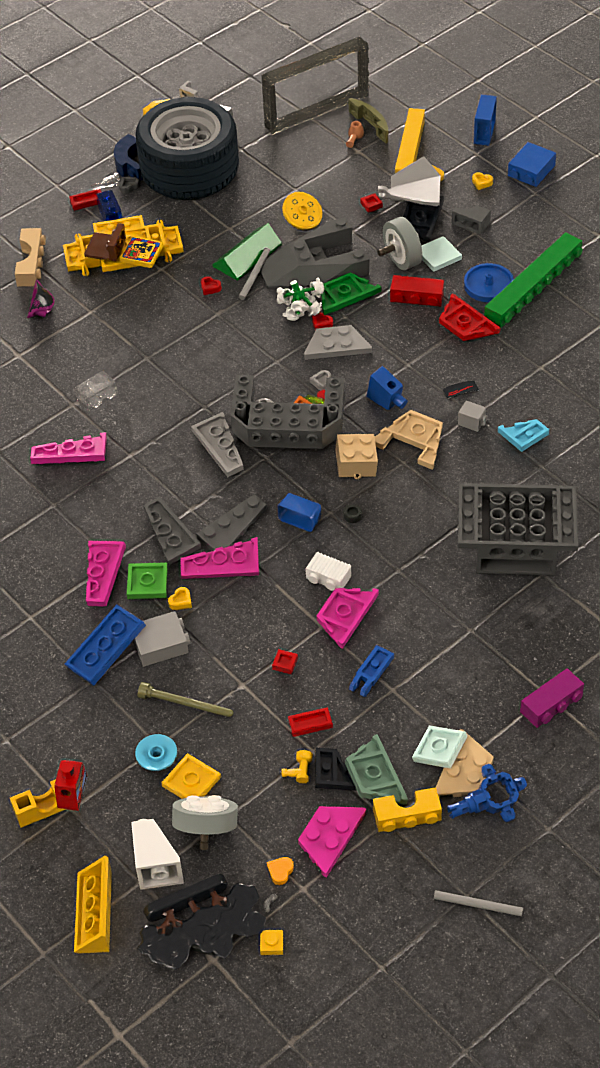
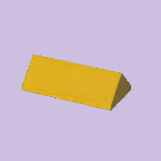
M103 856L77 874L75 953L109 952L112 871L107 856Z

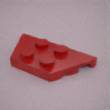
M451 294L450 301L446 304L444 312H442L439 318V323L463 341L500 333L498 325L455 294Z

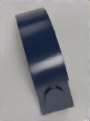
M127 134L117 142L114 148L116 170L120 176L126 177L129 175L130 177L138 178L140 182L143 180L140 166L132 160L138 155L136 138L131 134Z

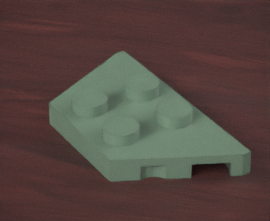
M376 734L366 745L363 744L358 748L357 752L352 753L346 758L345 765L361 798L375 799L394 795L397 804H407V795L378 734Z

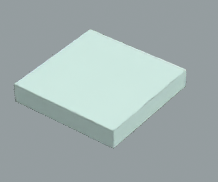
M444 236L421 245L422 260L433 272L462 260V254Z
M429 726L412 759L417 763L451 769L467 738V734L465 731Z

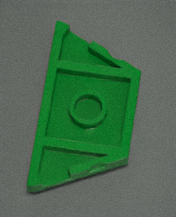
M351 272L323 283L324 292L321 294L323 314L327 315L382 292V287L378 284L373 286L369 284V280L360 278Z

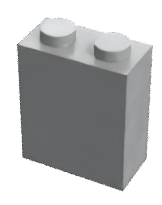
M175 611L144 620L143 622L146 626L133 640L143 667L189 653L188 645L191 644L188 633L183 632V629H185L183 620L177 617Z

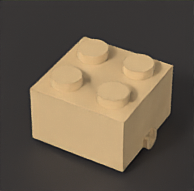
M337 434L335 450L339 477L360 479L361 477L376 476L378 459L374 434Z

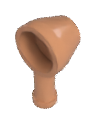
M353 121L348 131L350 138L346 142L347 147L352 148L355 140L364 136L361 122Z

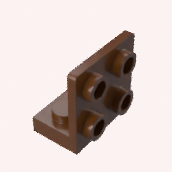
M118 223L116 228L112 230V234L94 232L84 256L117 261L126 241L125 225Z

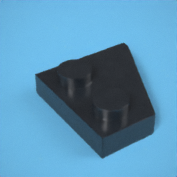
M316 747L315 788L356 791L353 780L348 773L345 763L342 762L338 750Z

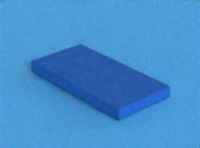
M116 604L65 663L66 667L94 686L146 624Z

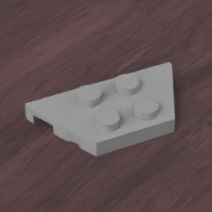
M352 325L318 328L304 352V359L372 353V346Z

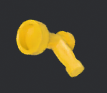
M300 750L296 753V760L300 763L299 769H282V777H296L297 782L307 783L309 781V776L307 775L308 764L313 760V753L307 750Z

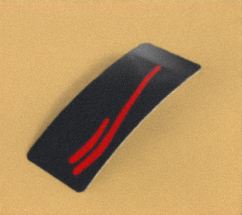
M475 381L461 382L443 389L447 399L462 393L479 390Z

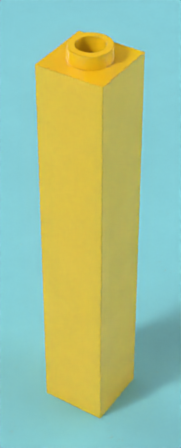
M409 108L395 173L416 161L425 123V109Z

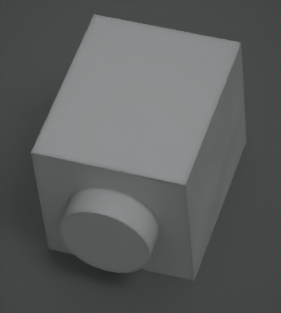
M465 401L458 412V425L478 432L487 421L486 407Z

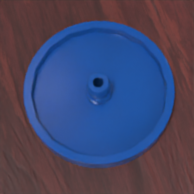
M484 263L476 265L467 271L464 277V288L473 299L490 302L514 278L507 268L498 264Z

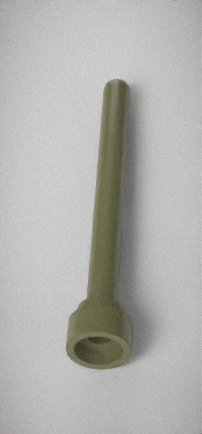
M141 682L138 689V698L151 699L154 697L226 717L233 716V710L156 690L151 684Z

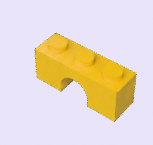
M56 779L50 781L51 788L43 795L33 796L31 791L28 790L10 798L20 828L66 810L57 808L54 788Z
M436 787L415 791V804L409 808L400 807L396 803L394 795L373 799V812L378 832H391L398 828H412L416 825L433 824L442 820V808Z

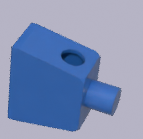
M382 366L370 376L366 396L386 410H390L394 405L402 409L408 402L407 399L401 396L403 385L386 368Z

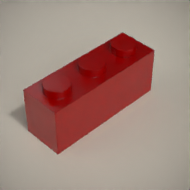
M393 275L390 287V302L442 306L444 280Z

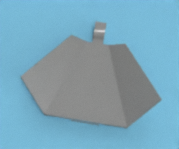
M423 156L391 176V189H388L386 186H378V192H385L379 193L378 197L379 199L391 198V201L405 200L424 205L438 206L440 205L441 176Z

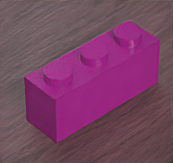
M566 668L521 700L520 713L536 728L542 724H547L557 713L564 712L571 703L578 702L582 698L584 683Z

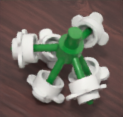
M319 278L310 283V288L303 289L296 280L290 283L292 290L288 288L282 289L281 287L277 288L278 304H291V307L286 308V313H283V316L287 317L288 320L296 321L299 317L304 316L305 311L309 312L308 316L312 314L315 316L320 313L322 303L316 301L315 295L318 298L321 297V294L324 292V284L320 282Z

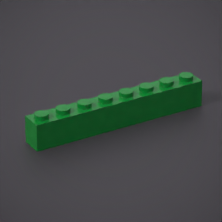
M565 232L485 306L484 316L500 328L509 323L516 313L518 314L526 304H529L537 294L541 293L546 285H549L556 276H559L562 270L570 266L572 261L581 255L582 240Z

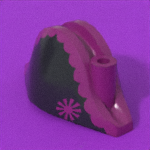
M38 280L34 284L27 318L36 315L45 318L54 305L53 295Z

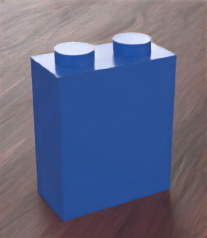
M527 142L509 162L508 176L537 187L555 166L556 152Z

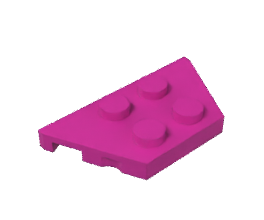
M335 588L317 614V621L340 648H344L378 597L379 590L373 589L372 592L361 591L360 588Z
M319 806L299 837L298 844L309 854L311 861L317 864L324 877L327 878L367 813L366 808Z

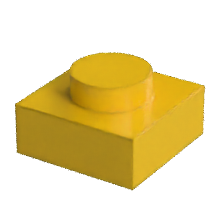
M263 930L260 933L261 955H283V930Z

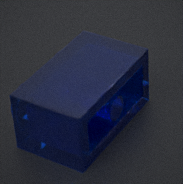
M113 191L97 193L98 208L103 220L122 219L121 208Z

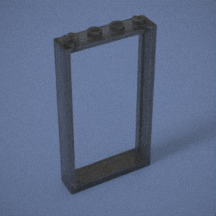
M359 36L262 74L264 125L273 135L349 104L350 98L360 100L369 96L368 43ZM357 52L358 87L277 118L275 83Z

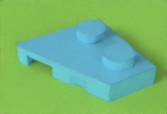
M535 419L528 422L514 423L513 427L504 428V425L498 427V433L522 452L548 436L549 429Z

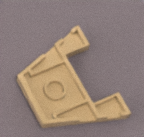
M409 410L393 421V425L383 428L378 435L374 436L375 445L377 448L384 450L390 440L395 438L423 449L424 451L418 458V464L433 470L443 422Z

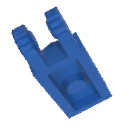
M376 645L356 672L349 690L354 692L362 680L366 683L361 688L360 695L365 697L394 659V653Z

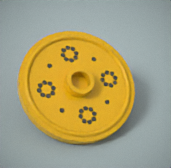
M294 192L287 196L283 203L282 210L285 219L297 229L311 230L322 219V208L319 202L310 194Z

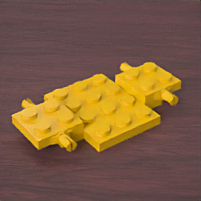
M142 215L93 223L94 232L112 234V230L116 228L118 223L125 225L126 241L117 261L84 256L93 235L82 236L78 234V238L76 234L75 242L63 245L68 272L82 270L83 276H85V272L87 276L89 275L88 268L102 266L103 272L137 267V265L120 262V256L131 236L162 241L164 246L158 257L165 256L166 262H168V258L170 262L172 261L171 254L184 252L178 226L164 227L162 220H160V223L158 220L156 224L144 226Z

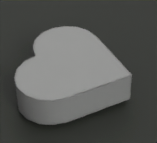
M322 370L310 377V383L320 391L325 390L326 377L331 378V373L327 370Z

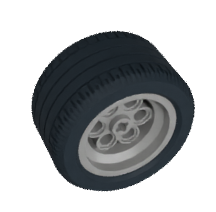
M198 97L174 98L154 106L140 119L135 136L141 176L144 182L155 192L172 199L194 200L219 192L234 179L239 166L236 124L231 114L219 104Z

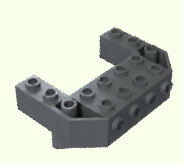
M236 375L231 407L232 433L249 447L323 449L337 439V434H343L345 378L326 377L324 404L254 402V375Z

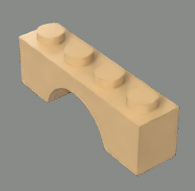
M41 228L21 229L20 244L22 252L29 254V256L20 262H16L15 278L17 287L34 286L35 281L41 279L40 268L43 266L41 256H44L43 245L46 244L45 235H42Z

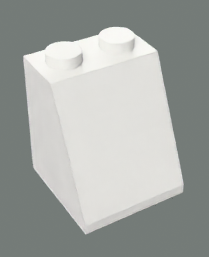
M140 819L131 822L135 865L140 890L184 884L180 857L154 819Z

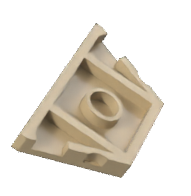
M468 734L451 769L444 767L436 785L439 799L443 795L462 797L478 790L482 781L486 779L482 776L481 767L486 764H493L494 757Z

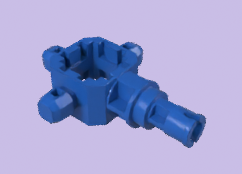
M486 764L481 767L482 776L486 779L482 781L478 790L468 793L464 800L447 806L448 813L451 812L449 816L452 819L467 812L479 813L486 810L489 813L495 814L501 811L500 815L507 823L515 819V812L511 807L518 799V792L524 790L527 783L524 777L512 780L510 774L505 772L495 775L494 767L491 764ZM501 782L502 785L505 784V789L510 797L509 800L495 804L494 801H491V796L486 789L487 786Z

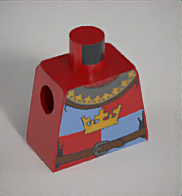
M68 760L60 762L54 786L57 808L79 811L88 776L82 762Z

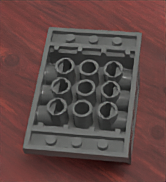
M459 483L458 548L477 549L476 573L555 575L557 551H578L576 486Z

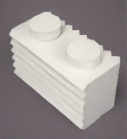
M316 552L306 567V578L311 583L322 584L327 589L334 591L335 588H344L349 578H351V565Z

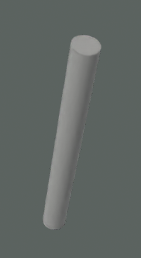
M264 248L238 297L241 300L246 298L265 259H267L270 253L269 248Z
M437 890L434 893V899L521 917L523 913L522 907Z

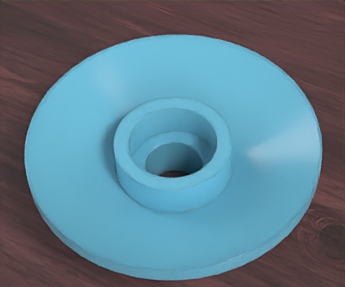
M154 734L147 736L136 747V760L141 767L150 771L166 769L172 765L177 757L176 744L165 735Z

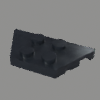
M440 196V205L438 206L409 201L403 217L412 224L418 233V237L426 242H430L444 202V196Z

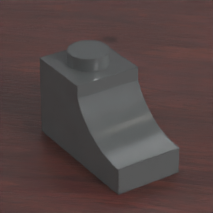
M476 205L469 209L455 207L452 210V224L480 235L490 224L491 210Z

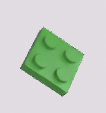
M167 563L128 564L127 599L167 598Z

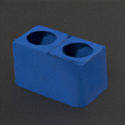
M288 493L278 504V518L282 522L311 532L321 518V505Z

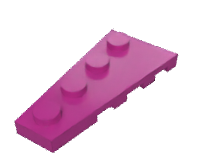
M106 432L100 433L99 437L91 438V435L84 436V440L73 441V439L65 440V442L59 445L54 442L34 446L31 449V464L105 461Z
M258 537L244 543L242 541L234 543L233 546L219 547L215 551L201 552L181 558V579L259 575Z
M88 541L89 568H87L86 602L88 606L106 607L126 545L122 541Z

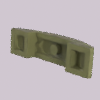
M350 98L349 112L357 119L362 117L376 128V136L385 144L388 143V125L381 113L363 101Z

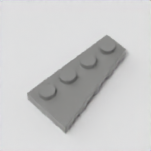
M223 412L191 426L194 435L227 477L244 470L242 460L234 444V439L231 436Z

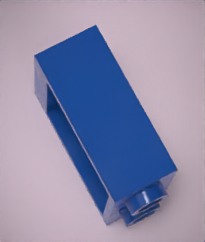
M481 95L475 115L474 144L490 145L496 122L497 96Z

